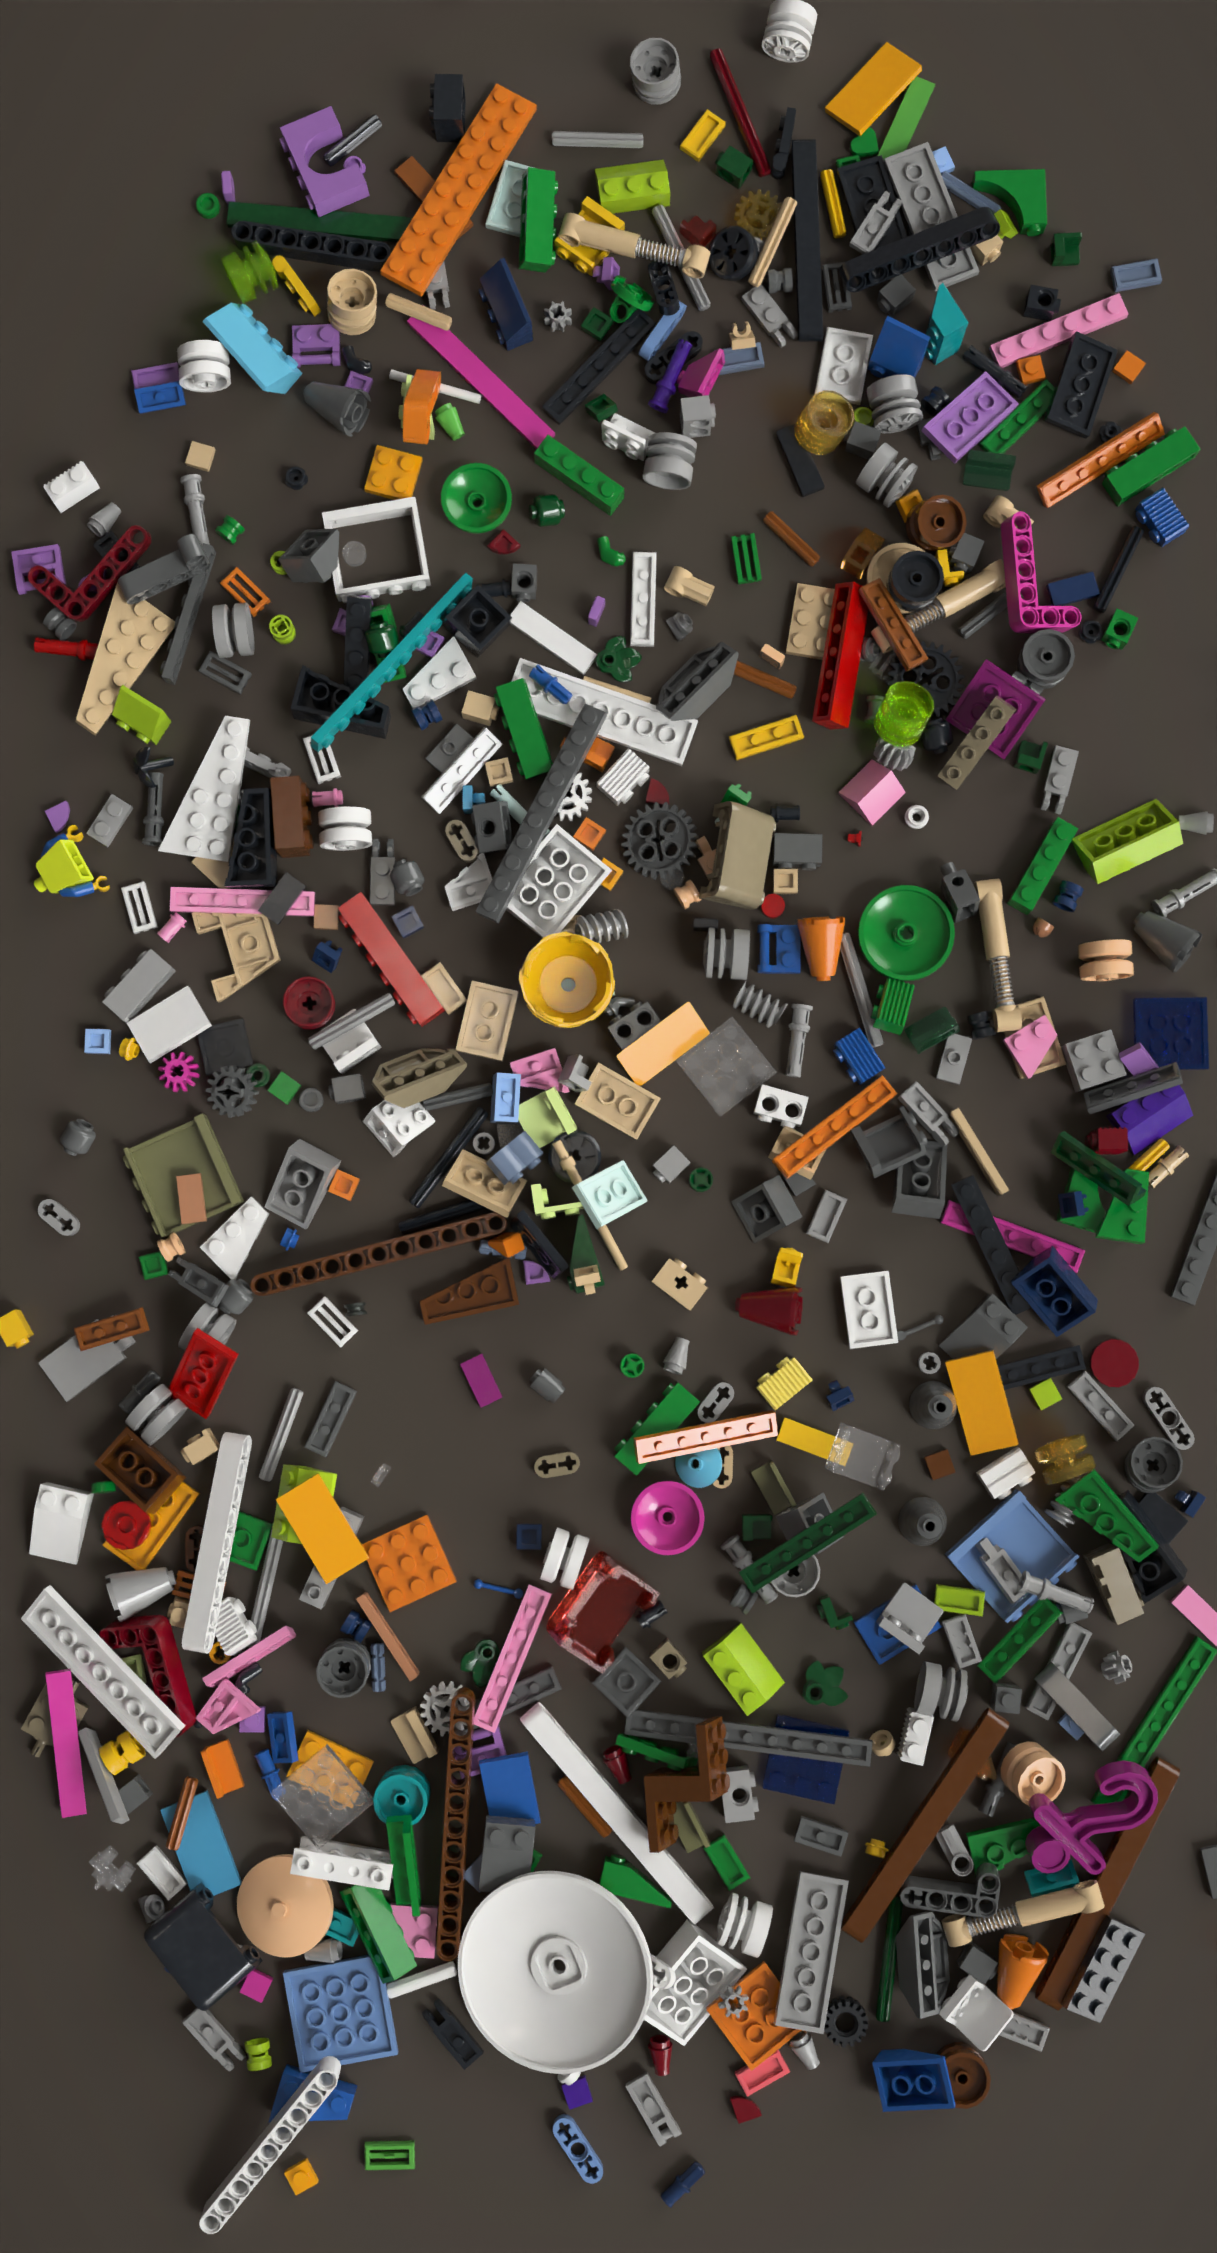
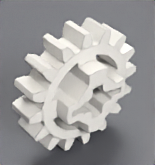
M582 773L576 775L568 790L570 791L571 798L566 797L563 799L556 815L560 816V821H563L565 816H568V819L572 821L573 815L576 814L580 818L581 810L588 811V806L585 803L592 802V798L587 796L592 793V789L586 788L589 784L588 779L581 781ZM578 786L582 790V799L576 794ZM565 807H574L573 809L563 810Z
M442 1681L439 1684V1689L433 1685L430 1688L431 1693L426 1692L423 1696L427 1701H422L420 1707L425 1709L420 1716L427 1717L424 1725L428 1726L431 1724L433 1726L432 1733L439 1729L440 1735L444 1736L445 1732L449 1731L450 1724H445L444 1722L450 1721L452 1698L454 1693L463 1687L462 1685L456 1689L454 1688V1682L451 1681L448 1687H446ZM441 1694H451L450 1696H441ZM465 1697L457 1699V1702L459 1700L462 1706L469 1705V1701ZM446 1705L450 1707L448 1713L444 1711ZM432 1709L435 1710L436 1718L433 1715ZM457 1722L456 1727L459 1730L463 1731V1724L466 1726L467 1724L464 1722Z

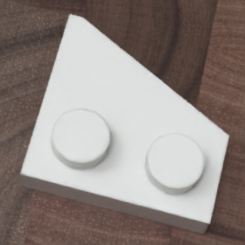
M484 853L477 856L478 859L472 865L466 866L457 878L452 879L445 886L452 911L481 902L492 881Z

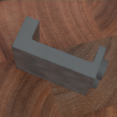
M904 1106L899 1108V1115L868 1130L862 1131L860 1126L851 1129L853 1141L874 1178L926 1154L925 1144L928 1143L926 1136L922 1130L918 1132L915 1127L917 1122L912 1112L907 1113Z

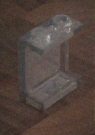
M841 1423L825 1469L884 1491L891 1481L893 1465L900 1457V1444Z

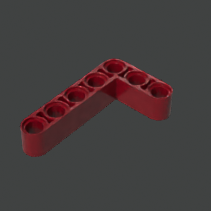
M138 525L128 528L75 592L54 573L42 566L32 567L28 572V580L67 617L77 622H83L91 616L114 589L118 579L125 575L149 548L152 541L151 535L147 530ZM142 532L144 535L142 542L134 543L135 534ZM127 550L128 558L120 562L118 558L119 553ZM111 568L113 575L110 579L105 580L103 573L106 569ZM45 572L46 580L38 584V574ZM92 586H96V596L93 598H89V588ZM63 588L64 596L56 600V590ZM76 604H80L82 612L74 616L72 612L73 607Z
M163 1615L130 1617L123 1622L116 1619L103 1628L99 1636L111 1649L142 1646L155 1695L185 1725L176 1737L185 1733L195 1724L197 1719H195L196 1713L169 1620Z

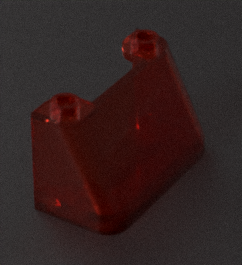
M600 1551L592 1558L577 1579L573 1590L570 1589L548 1620L546 1630L560 1647L603 1674L614 1661V1650L611 1644L636 1609L640 1607L645 1610L653 1607L660 1592L604 1551Z

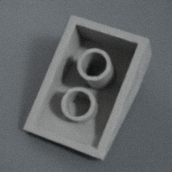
M301 1139L297 1140L287 1150L264 1208L307 1229L333 1181L341 1160Z

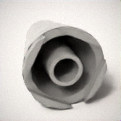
M167 1567L112 1573L105 1576L106 1580L111 1581L106 1586L114 1611L119 1609L121 1613L120 1616H117L120 1622L126 1621L174 1590L173 1585L177 1584L173 1570L168 1571Z

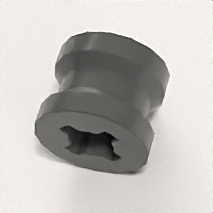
M741 1584L731 1598L729 1605L739 1607L741 1612L746 1615L754 1605L758 1593L748 1591L746 1586Z

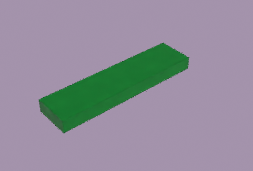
M1046 379L980 442L979 446L996 462L1047 413L1055 387Z
M1039 1599L977 1666L993 1683H997L1063 1612L1050 1599Z

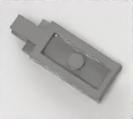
M246 747L244 766L268 778L290 776L291 769L283 763H272L271 759L261 753L256 755Z
M987 1537L982 1538L975 1545L982 1555L979 1557L982 1565L1010 1603L1016 1602L1027 1593L1026 1591L1023 1593L1018 1591L1021 1572L1003 1548H1000L997 1544L993 1546Z

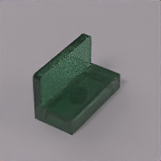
M969 450L965 462L963 485L1008 491L1010 489L1011 475L1015 466L1016 456Z
M942 1007L905 1028L904 1031L917 1054H920L959 1032L960 1029L947 1007Z

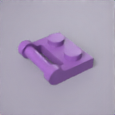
M331 324L292 326V358L298 363L297 368H301V365L316 364L341 366L340 332ZM332 351V354L301 355V352Z
M58 544L12 551L16 586L19 595L27 594V591L37 590L29 581L25 582L24 576H28L30 569L37 565L51 572L55 571V575L66 584L61 549ZM46 578L37 580L38 584L43 583Z
M499 1724L495 1733L484 1728L473 1731V1741L493 1735L494 1743L472 1749L471 1776L481 1774L479 1760L507 1755ZM461 1746L454 1748L455 1752L459 1755L467 1753L462 1751ZM459 1771L461 1779L465 1778L464 1773Z

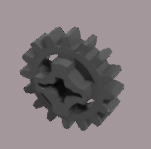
M232 1065L229 1068L227 1066L221 1067V1072H213L215 1079H208L212 1087L206 1089V1092L211 1093V1097L207 1100L214 1101L213 1110L220 1108L219 1115L227 1113L228 1118L235 1117V1115L239 1117L244 1115V1111L249 1112L252 1110L249 1104L257 1103L253 1095L259 1094V1091L254 1090L253 1087L258 1083L257 1081L251 1082L250 1079L253 1074L245 1075L244 1067L238 1070L236 1065ZM227 1089H231V1090H234V1092H239V1093L234 1094L233 1092L226 1091V1090H227ZM245 1097L244 1101L240 1104V1100Z

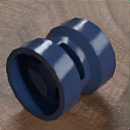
M433 699L426 701L422 707L417 706L411 709L421 730L428 728L429 724L433 722L438 723L443 720Z
M1062 880L1059 886L1060 892L1054 897L1052 904L1064 911L1074 912L1077 907L1076 901L1082 896L1084 889L1073 882Z
M352 1610L340 1631L353 1635L354 1640L361 1643L372 1623L368 1618L363 1619L357 1611Z

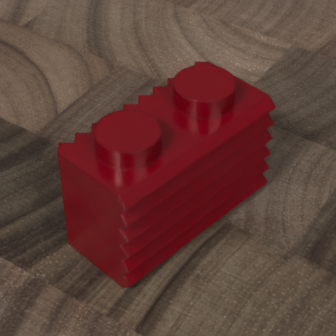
M1126 1127L1097 1128L1090 1131L1089 1135H1086L1085 1146L1099 1155L1127 1152L1128 1129Z

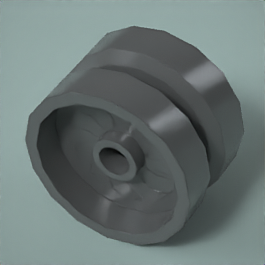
M1046 629L1034 633L1029 637L1019 653L1017 660L1018 672L1027 677L1028 683L1034 682L1043 689L1053 688L1061 683L1073 666L1075 653L1072 643L1067 636L1056 630Z

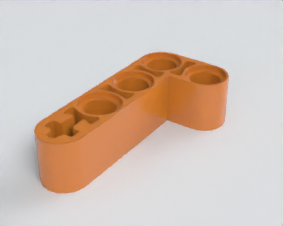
M416 370L404 400L403 442L428 445L430 416L440 392V371Z

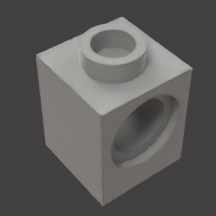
M673 1146L653 1165L655 1169L653 1174L662 1183L666 1180L670 1184L691 1162Z

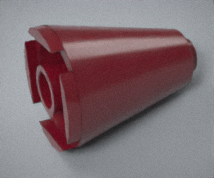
M801 1287L742 1293L741 1298L737 1297L735 1311L739 1312L741 1318L797 1336L799 1330H795V1325L801 1324L803 1297L798 1296V1293L803 1291Z

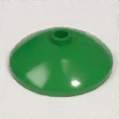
M470 463L457 468L448 476L442 488L441 503L447 519L455 527L468 533H484L495 529L506 519L512 504V493L507 479L499 470L483 463ZM475 501L482 503L479 507L473 505Z

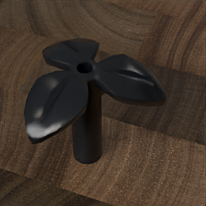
M143 747L136 753V758L133 757V768L135 774H138L140 781L144 785L155 788L156 785L148 771L173 766L174 760L172 757H165L148 761L151 747Z

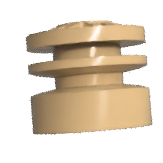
M344 269L335 273L327 287L328 320L341 333L360 335L368 331L374 325L376 319V284L371 276L357 269Z

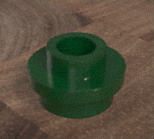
M253 1064L246 1071V1074H253L250 1079L251 1082L257 1081L258 1084L254 1087H263L270 1079V1072L263 1064ZM258 1071L262 1072L260 1080L254 1078V1074Z

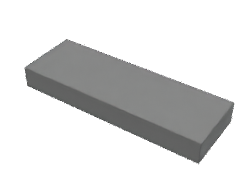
M1083 1371L1066 1386L1115 1441H1118L1135 1426L1086 1371Z

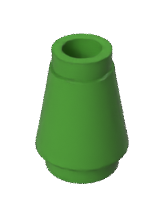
M447 403L435 411L437 416L435 419L453 441L465 435L456 407H453L451 403Z

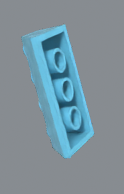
M231 302L203 320V323L263 391L286 394L303 374L297 368L298 363L296 360L283 352L281 343L269 336L267 327L260 321L255 320L252 316V310L245 304Z

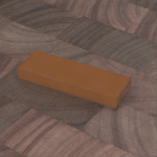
M143 1307L74 1328L80 1351L150 1330Z

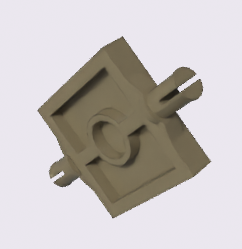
M78 1680L75 1682L73 1686V1694L75 1693L78 1685L80 1684ZM47 1684L42 1689L21 1730L34 1736L37 1740L30 1752L34 1755L39 1747L35 1757H40L45 1745L54 1747ZM74 1696L78 1728L89 1706L78 1701Z

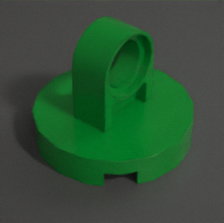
M618 275L614 277L610 284L612 290L617 294L610 308V316L613 321L624 323L637 309L650 311L655 301H652V296L634 282L632 285L624 283L627 278ZM620 305L626 308V315L622 319L617 315V309Z

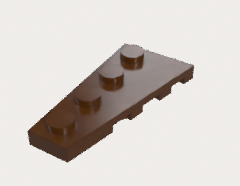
M507 1257L421 1299L420 1306L424 1324L427 1325L519 1305L510 1258Z

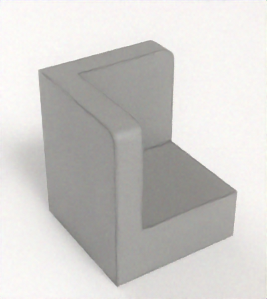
M580 1054L568 1056L558 1079L559 1083L576 1093L588 1091L591 1085V1081L585 1078L589 1067L581 1062L583 1056Z

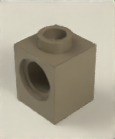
M668 1638L649 1654L650 1659L668 1679L673 1676L678 1678L687 1669L685 1667L687 1659ZM666 1655H674L677 1658V1662L673 1666L665 1665L663 1658Z

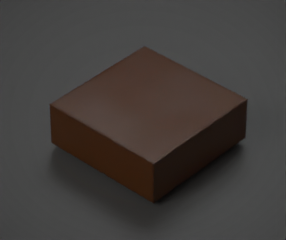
M948 1449L924 1457L932 1480L956 1472Z

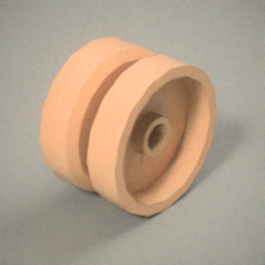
M1101 940L1080 944L1078 946V957L1088 962L1079 967L1080 980L1112 981L1132 977L1134 975L1133 963L1129 960H1124V958L1132 954V942L1130 940Z
M1027 1741L1016 1745L1005 1756L1001 1766V1779L1011 1792L1015 1793L1023 1803L1029 1806V1799L1038 1793L1046 1795L1051 1801L1055 1800L1063 1789L1065 1770L1062 1764L1050 1755L1044 1747L1036 1742Z

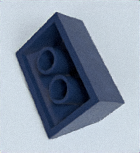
M505 258L500 259L480 278L481 288L478 289L481 301L488 304L487 314L490 322L497 325L498 330L495 332L499 343H504L507 351L533 341L532 322Z
M1053 1245L1033 1258L1011 1282L1056 1337L1096 1312L1098 1299Z

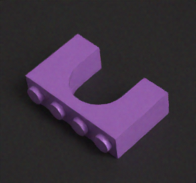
M331 106L280 127L283 136L279 138L284 152L289 151L291 157H288L293 172L298 171L300 176L296 178L302 191L306 189L308 195L305 198L310 210L315 208L318 217L370 196L367 183L358 163L332 174H320L308 167L310 158L317 150L343 139L340 124Z

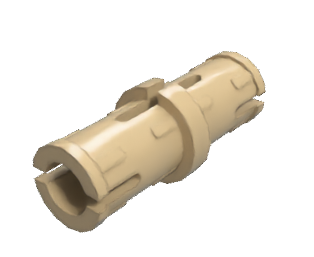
M1178 1145L1165 1159H1160L1157 1162L1158 1165L1149 1172V1186L1152 1189L1167 1175H1172L1174 1169L1189 1157L1187 1152L1183 1153L1184 1149Z

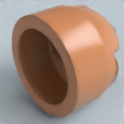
M1039 917L1033 925L1035 935H1039L1041 938L1047 937L1054 929V926Z

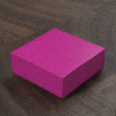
M254 1969L247 1975L240 1993L262 2003L273 1977Z

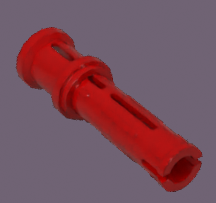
M36 637L35 641L37 642H34V651L36 653L74 656L81 659V661H86L87 659L94 660L98 648L97 643H89L88 640L70 642Z

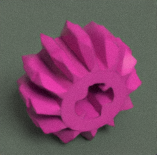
M180 1052L178 1058L175 1053H170L171 1061L166 1058L162 1059L167 1064L166 1067H158L159 1071L165 1072V1074L159 1076V1080H167L164 1087L168 1089L172 1086L173 1092L176 1093L180 1087L184 1092L188 1091L187 1083L194 1087L196 1084L191 1080L192 1077L199 1078L200 1076L198 1073L193 1072L199 1068V1065L197 1063L191 1064L194 1060L192 1056H188L185 1059L184 1052ZM176 1068H183L181 1071L184 1073L181 1077L174 1072Z

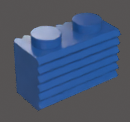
M1161 488L1139 502L1136 507L1137 519L1141 524L1145 523L1150 530V538L1154 543H1159L1161 547L1184 534L1189 527L1186 519L1181 515V512L1173 503L1165 488Z
M860 1028L834 1044L836 1049L833 1052L839 1062L844 1061L849 1068L846 1070V1073L853 1083L857 1081L860 1085L885 1069L882 1061Z

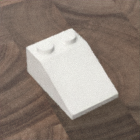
M49 1482L40 1484L34 1508L29 1554L77 1565L94 1494L89 1491Z

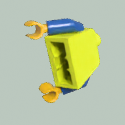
M71 825L67 830V834L62 833L46 842L40 856L41 859L36 863V868L41 876L34 881V886L39 892H44L48 889L50 893H59L63 897H81L94 893L96 889L100 892H106L110 889V886L103 888L99 886L100 881L107 880L105 876L98 877L95 883L91 882L94 878L74 843L83 839L82 832L75 836L72 835L73 832L78 830L76 825Z

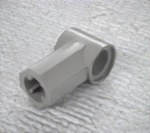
M954 1824L942 1827L937 1833L936 1838L952 1870L959 1876L970 1874L973 1870V1861ZM957 1858H967V1865L964 1868H957L955 1866Z

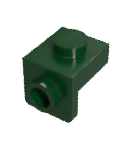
M828 1594L819 1597L820 1604L816 1605L821 1619L826 1618L830 1628L835 1627L836 1630H840L850 1625L849 1622L853 1620L851 1613L837 1617Z

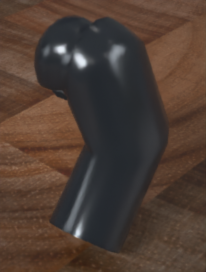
M345 346L342 349L347 368L350 371L362 375L371 372L372 365L370 361L356 357L353 346Z

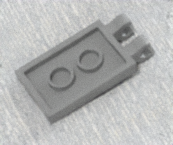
M75 1335L41 1360L39 1365L65 1401L68 1402L127 1357L123 1351L132 1346L136 1341L130 1336L120 1339L117 1343L113 1341L80 1351Z

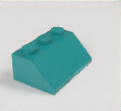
M944 283L938 287L925 334L930 336L925 357L928 360L931 359L934 365L959 351L969 323Z

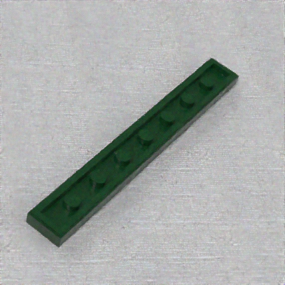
M229 201L227 226L232 228L238 221H248L366 240L398 242L413 218L333 211L318 217L315 209Z

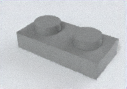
M111 794L86 834L109 847L133 810V807Z

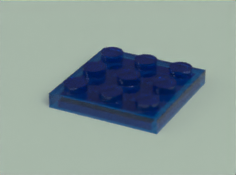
M1207 997L1133 999L1134 1045L1140 1042L1159 1067L1177 1062L1179 1070L1209 1069Z
M777 1714L775 1722L776 1728L849 1737L850 1732L848 1729ZM769 1754L762 1788L835 1805L843 1763Z

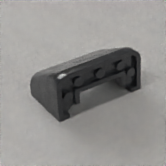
M201 1882L155 1920L145 1931L144 1938L148 1946L195 2006L202 2011H206L258 1967L263 1960L255 1947L244 1945L240 1948L211 1912L210 1909L213 1906L214 1897L212 1892Z

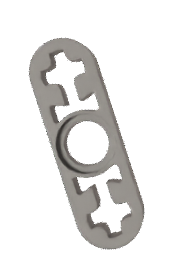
M1159 1387L1147 1388L1143 1393V1402L1169 1441L1181 1450L1192 1447L1195 1440L1194 1434L1165 1391ZM1150 1393H1159L1158 1401L1161 1405L1167 1403L1168 1407L1161 1408L1156 1412L1155 1410L1160 1407L1156 1402L1149 1401L1152 1398ZM1167 1411H1171L1175 1416V1421L1171 1425H1166L1162 1421V1416ZM1181 1424V1427L1177 1429L1181 1434H1187L1188 1437L1185 1438L1187 1443H1177L1179 1439L1176 1431L1170 1433L1169 1430Z

